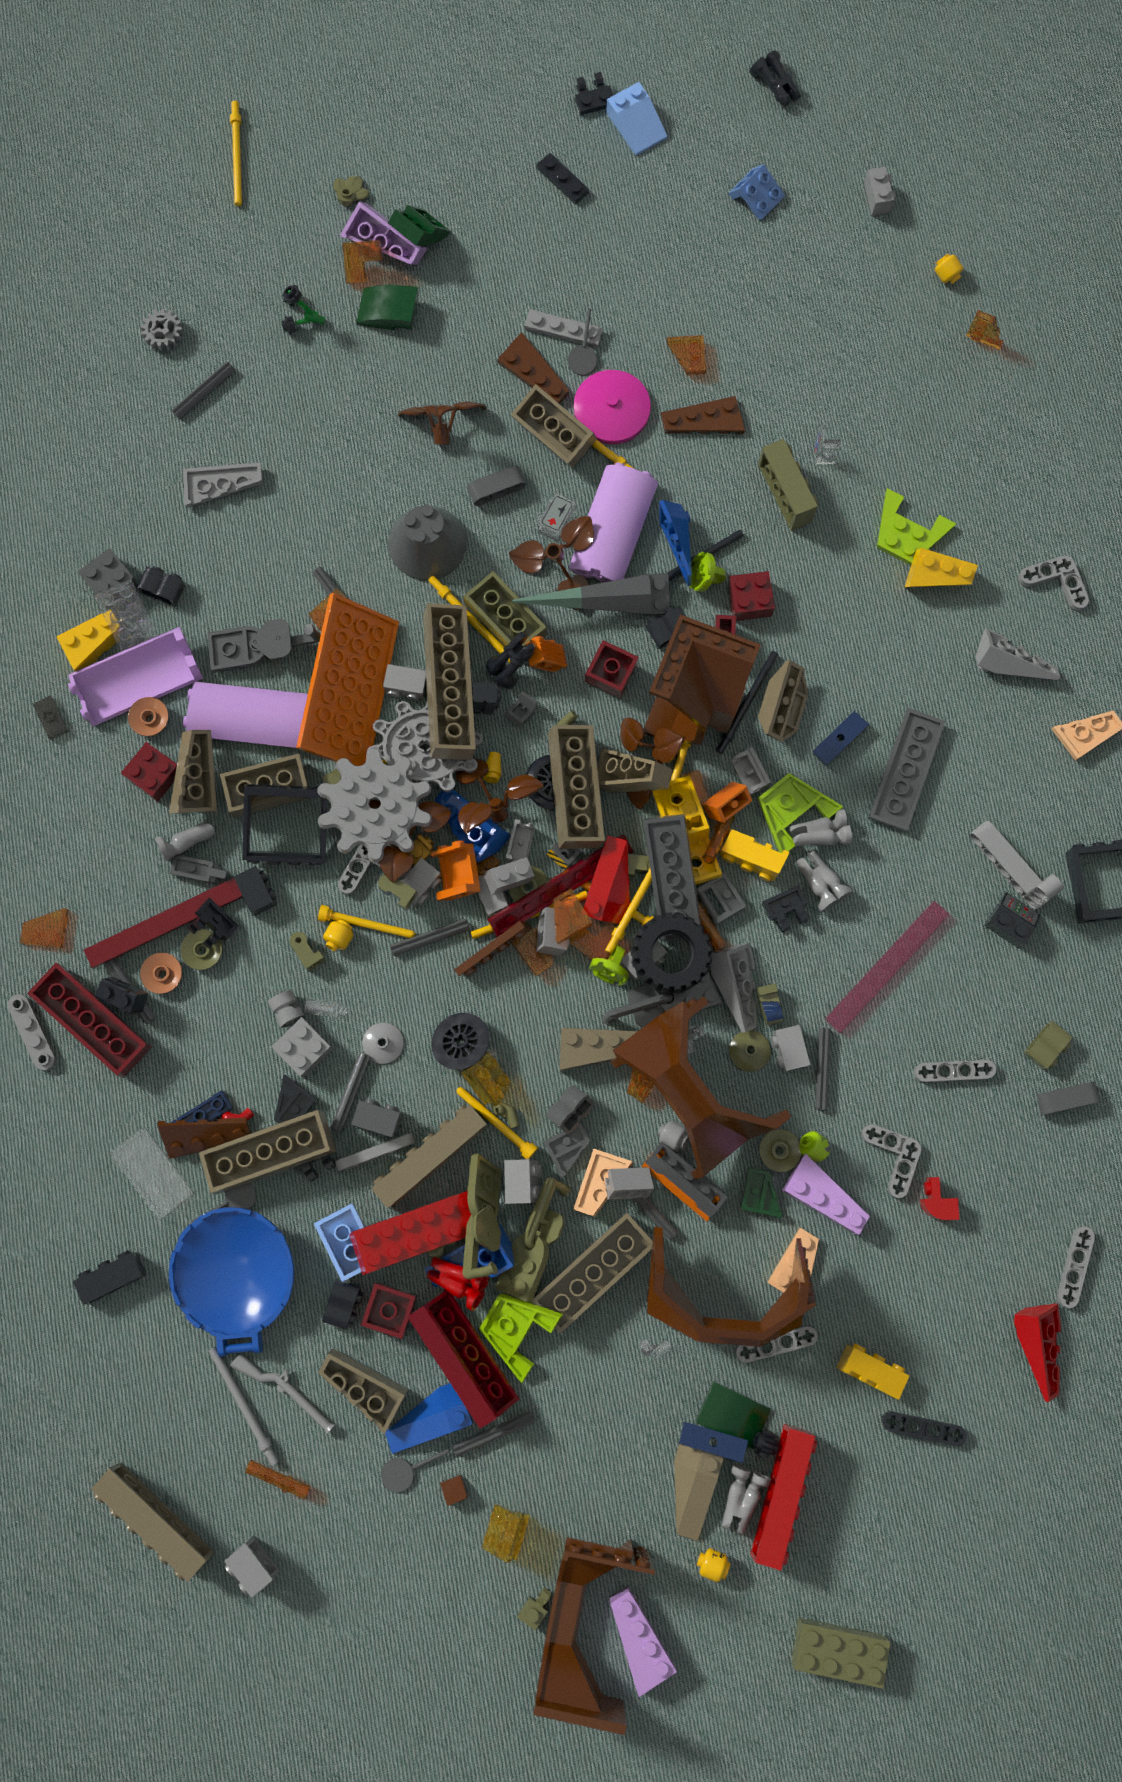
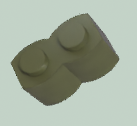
M1054 1021L1048 1022L1027 1047L1024 1054L1041 1069H1047L1048 1067L1051 1069L1059 1061L1057 1056L1060 1052L1065 1053L1072 1045L1070 1041L1073 1037Z

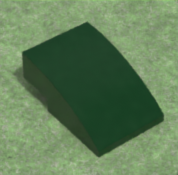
M407 205L404 211L395 209L388 221L389 225L416 246L432 245L443 240L452 232L424 209Z
M378 285L364 288L356 324L394 330L395 327L412 330L419 298L418 287Z
M712 1381L695 1422L708 1429L748 1440L747 1447L754 1450V1437L757 1432L761 1433L771 1408Z

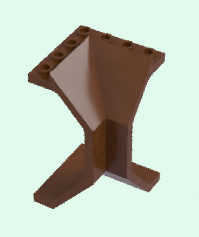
M680 614L649 691V694L656 696V699L644 727L645 734L655 737L659 729L668 728L685 737L682 744L694 745L702 744L708 727L728 734L761 644Z
M704 996L698 1000L694 997L687 1003L682 1001L657 1016L615 1048L613 1052L616 1058L611 1061L615 1069L623 1064H627L653 1082L684 1124L697 1164V1168L690 1172L695 1180L708 1174L747 1140L777 1129L792 1117L787 1110H784L766 1118H760L723 1107L717 1102L687 1059L689 1019L709 1004Z
M654 1227L647 1295V1314L697 1342L761 1347L802 1326L803 1314L816 1306L810 1270L808 1269V1258H806V1247H802L801 1238H796L791 1284L761 1321L702 1317L665 1267L663 1227Z
M566 1538L544 1643L533 1715L625 1735L627 1723L624 1702L622 1699L609 1697L601 1692L576 1642L587 1583L615 1567L654 1575L655 1568L651 1553L647 1552L646 1548L634 1546L633 1549L631 1539L619 1548L574 1538Z

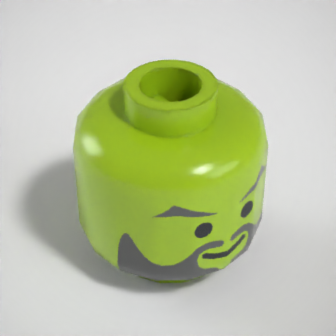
M810 1131L800 1139L799 1150L802 1155H808L814 1162H820L829 1156L830 1142L818 1132Z

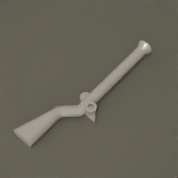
M242 1353L229 1365L259 1382H276L278 1384L277 1390L279 1392L285 1391L325 1430L326 1435L335 1426L288 1382L287 1369L281 1375L279 1373L263 1374Z

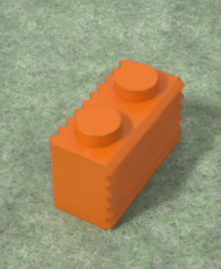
M543 636L533 637L532 641L526 643V645L533 643L536 646L534 654L528 660L529 667L549 672H555L567 667L566 656H564L565 649H563L564 645L556 643L555 640H545Z
M732 781L705 801L703 807L708 818L725 823L731 816H734L735 813L737 814L740 809L746 807V804L752 803V798L746 785Z

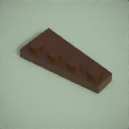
M522 332L497 359L498 364L530 388H533L536 384L559 404L569 394V389Z
M736 396L661 412L665 433L690 434L691 432H701V434H708L709 432H720V434H728V432H738V434H745Z
M519 921L455 968V972L458 976L469 977L477 971L476 968L478 966L487 964L493 959L494 955L505 951L510 944L524 937L533 929L529 922Z
M246 1118L218 1119L215 1122L202 1119L198 1120V1122L186 1123L185 1120H176V1123L157 1121V1127L169 1159L201 1152L252 1134Z

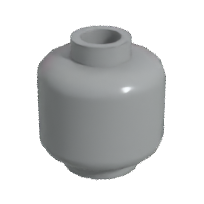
M669 1121L666 1125L662 1124L657 1134L660 1136L659 1142H663L674 1152H678L680 1149L684 1150L690 1140L686 1127L675 1121Z

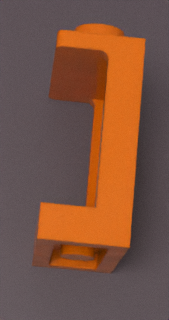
M464 840L454 841L452 846L437 847L438 850L430 852L431 857L439 858L444 889L436 892L437 900L451 901L481 892L473 844L465 843Z

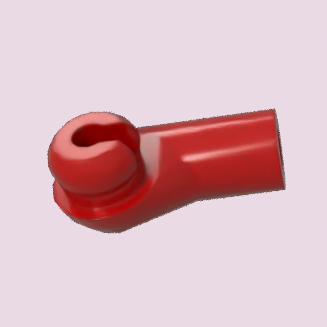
M247 1108L240 1115L225 1112L222 1115V1119L246 1118L248 1121L254 1114Z

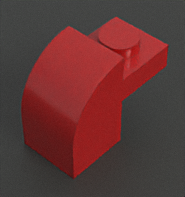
M939 1177L926 1178L927 1182H924V1193L928 1195V1199H920L923 1211L936 1220H960L958 1198L941 1199Z

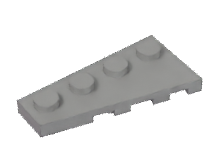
M261 462L183 469L185 507L189 508L263 484Z

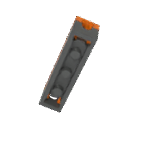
M663 1142L659 1144L641 1166L643 1168L649 1167L650 1173L654 1178L706 1222L719 1210L727 1199V1196L705 1177L695 1180L690 1173L694 1168Z

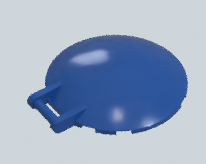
M225 1207L201 1215L181 1233L169 1262V1283L177 1306H180L186 1315L185 1318L198 1329L201 1328L211 1333L210 1335L216 1336L219 1357L227 1356L230 1353L250 1351L262 1353L261 1330L269 1326L281 1314L290 1298L294 1284V1262L285 1237L269 1219L249 1209ZM252 1337L251 1343L227 1345V1339Z

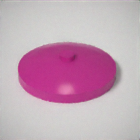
M604 370L597 372L584 380L575 394V418L591 430L597 437V440L603 444H621L632 440L642 432L650 416L651 403L645 386L636 377L624 371Z

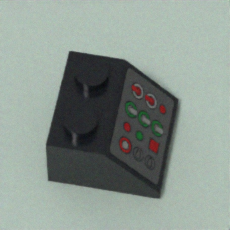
M1005 892L984 926L1015 947L1020 948L1025 945L1035 930L1040 914Z

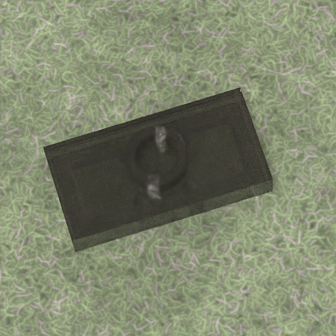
M51 695L33 703V707L48 739L52 740L69 732Z

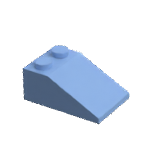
M640 82L607 99V115L635 155L667 139V134L651 99Z
M352 1203L314 1223L342 1282L362 1273L349 1234L366 1226Z

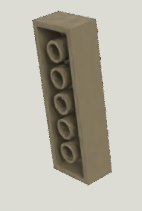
M553 725L548 733L559 849L599 848L605 841L593 725Z
M463 1105L455 1112L457 1116L451 1121L449 1119L445 1120L439 1126L441 1130L435 1135L430 1133L422 1140L424 1144L421 1147L415 1146L406 1154L408 1158L403 1162L397 1161L389 1168L391 1172L388 1175L382 1174L373 1182L375 1186L371 1188L387 1209H392L488 1127L471 1105L468 1107Z
M316 1110L199 1152L210 1193L221 1194L335 1153L336 1149L325 1112Z
M625 1213L539 1292L532 1302L535 1305L563 1314L555 1328L561 1334L652 1249L653 1241L632 1217Z
M121 1462L109 1468L91 1488L95 1499L100 1503L108 1505L111 1508L109 1510L110 1513L118 1519L121 1518L131 1533H137L142 1538V1543L151 1550L153 1548L159 1554L158 1558L165 1565L169 1564L174 1568V1573L179 1579L186 1580L187 1582L190 1581L215 1553Z

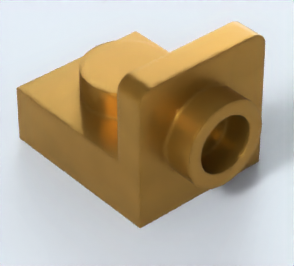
M419 833L414 841V848L410 851L413 856L414 866L421 858L426 860L431 855L430 852L434 851L432 846L434 843L427 835L423 837Z

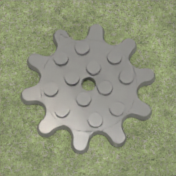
M428 700L425 707L421 710H414L406 701L398 702L395 707L398 718L395 721L387 722L380 719L373 723L374 731L383 736V741L378 745L370 746L368 750L372 748L380 750L382 760L387 762V766L396 764L402 757L409 758L412 762V768L408 772V779L413 783L423 781L436 783L443 791L450 792L455 787V781L452 778L454 772L465 771L472 773L477 769V761L473 758L471 760L431 759L430 748L427 751L420 748L423 744L430 746ZM475 732V746L477 747L482 742V735Z
M376 748L368 750L366 762L362 766H354L346 758L339 759L336 763V768L341 775L340 781L336 784L322 783L317 790L318 795L329 800L332 805L329 812L319 816L318 825L323 829L336 827L341 831L342 836L337 843L338 851L347 854L356 845H363L368 850L369 860L374 863H378L383 859L384 848L390 844L398 846L405 853L412 851L414 842L409 836L410 829L414 826L428 827L432 823V816L420 810L418 806L419 800L431 793V785L425 781L413 783L408 779V772L412 768V762L409 758L402 757L396 764L387 766L382 762L380 750ZM371 800H378L381 805L377 809H372L369 803Z

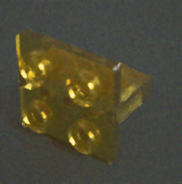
M486 1052L476 1064L463 1069L461 1072L484 1105L492 1103L493 1106H497L511 1085L509 1077L503 1072L490 1052Z
M495 1504L482 1548L504 1562L510 1563L511 1559L517 1560L530 1516L526 1513L507 1510Z

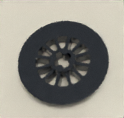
M545 755L530 765L526 775L544 780L540 782L546 786L529 795V797L540 807L555 810L554 796H551L553 785L549 781L552 780V772L549 773L545 768L549 766L551 772L550 755ZM547 789H550L549 795L544 793Z
M457 1013L444 1019L434 1031L431 1042L433 1055L446 1068L453 1070L469 1068L476 1064L486 1053L489 1045V1031L484 1021L474 1014ZM463 1038L465 1043H461V1046H459L457 1042H460ZM468 1048H472L474 1051L470 1053ZM464 1051H467L468 1056H464Z

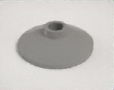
M377 1023L365 1032L362 1047L364 1053L371 1057V1061L378 1064H388L400 1056L404 1047V1040L401 1032L390 1023ZM380 1039L386 1040L384 1046H379L378 1042Z

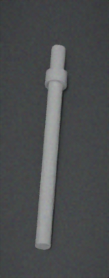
M215 1346L209 1350V1353L258 1441L257 1446L260 1451L264 1452L272 1466L279 1462L271 1448L272 1443L269 1437H265L223 1358L218 1356L217 1347Z

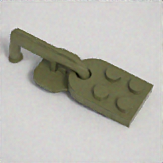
M480 1154L471 1155L469 1166L470 1174L467 1189L468 1206L471 1216L466 1228L463 1276L466 1279L486 1277L498 1273V1269L493 1262H490L487 1266L477 1268L479 1244L492 1252L497 1251L500 1247L501 1230L496 1218L499 1211L502 1170Z
M548 1177L543 1183L535 1207L531 1211L526 1223L525 1233L518 1236L512 1244L515 1266L500 1274L495 1289L529 1303H532L548 1261V1246L559 1239L564 1227L563 1216L548 1210L554 1190L559 1191L561 1196H567L571 1192L569 1185L551 1177Z

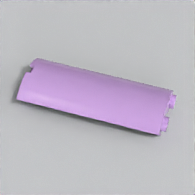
M622 463L606 465L588 514L592 518L593 542L585 550H575L568 568L576 575H582L584 578L595 577L601 583L624 579L658 485V481L652 478L651 473L626 467Z
M178 627L69 674L71 683L68 686L73 695L77 694L81 701L83 709L80 712L85 721L89 720L93 727L128 712L131 706L141 698H160L203 679V676L182 630Z
M195 682L193 688L188 690L189 704L187 716H184L183 727L186 728V731L211 730L212 739L296 748L308 694Z

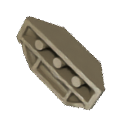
M787 660L769 680L758 715L764 733L779 742H783L798 731L808 698L807 683L804 677L805 669L791 660Z

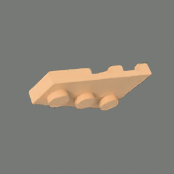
M1113 710L1091 716L1087 719L1054 726L1052 731L1076 761L1121 731L1122 721Z
M593 1149L574 1210L595 1217L607 1201L605 1178H609V1169L631 1168L634 1162Z
M802 1228L798 1229L767 1283L783 1293L791 1284L796 1238H801L802 1247H806V1258H808L810 1276L812 1274L819 1239Z

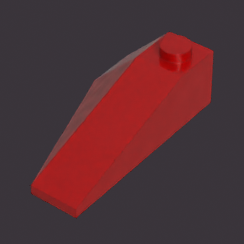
M607 835L582 915L616 924L621 922L631 903L627 840Z
M1058 1304L1027 1307L1014 1314V1326L1016 1327L1018 1339L1046 1402H1050L1059 1395L1060 1367L1056 1365L1058 1353H1060V1345H1056L1057 1332H1061V1322Z

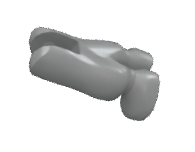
M844 809L836 812L833 821L828 817H823L790 826L795 846L833 845L837 842L846 845L852 843V831L850 826L847 825V816Z
M203 822L173 835L171 843L166 842L162 837L154 839L164 860L168 861L175 855L185 852L193 845L210 839L214 834V828L211 824Z
M813 850L808 853V857L814 865V869L809 866L804 858H800L796 863L813 894L821 897L818 909L822 913L831 908L837 901L840 902L848 897L853 891L849 886L841 885L839 877ZM828 888H831L833 890L834 895L829 891Z
M733 1464L731 1472L735 1476V1481L729 1486L722 1527L729 1529L733 1516L739 1517L736 1532L743 1535L752 1513L761 1498L760 1488L768 1487L772 1479L760 1472L753 1471L750 1484L746 1489L745 1484L751 1470L747 1467Z

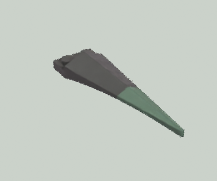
M668 573L647 574L514 599L512 602L639 614H665L664 611L670 608Z

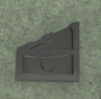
M581 1122L570 1134L567 1135L562 1131L543 1141L561 1178L565 1177L590 1142Z

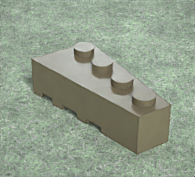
M211 730L182 732L169 814L217 811Z
M601 747L597 766L599 788L609 793L668 789L672 769L656 761L634 757Z
M561 1028L560 1072L612 1061L616 1058L613 1050L638 1031Z
M334 1348L328 1353L318 1372L338 1392H341L348 1398V1401L353 1406L361 1410L369 1421L375 1423L383 1434L388 1430L408 1391L407 1388Z

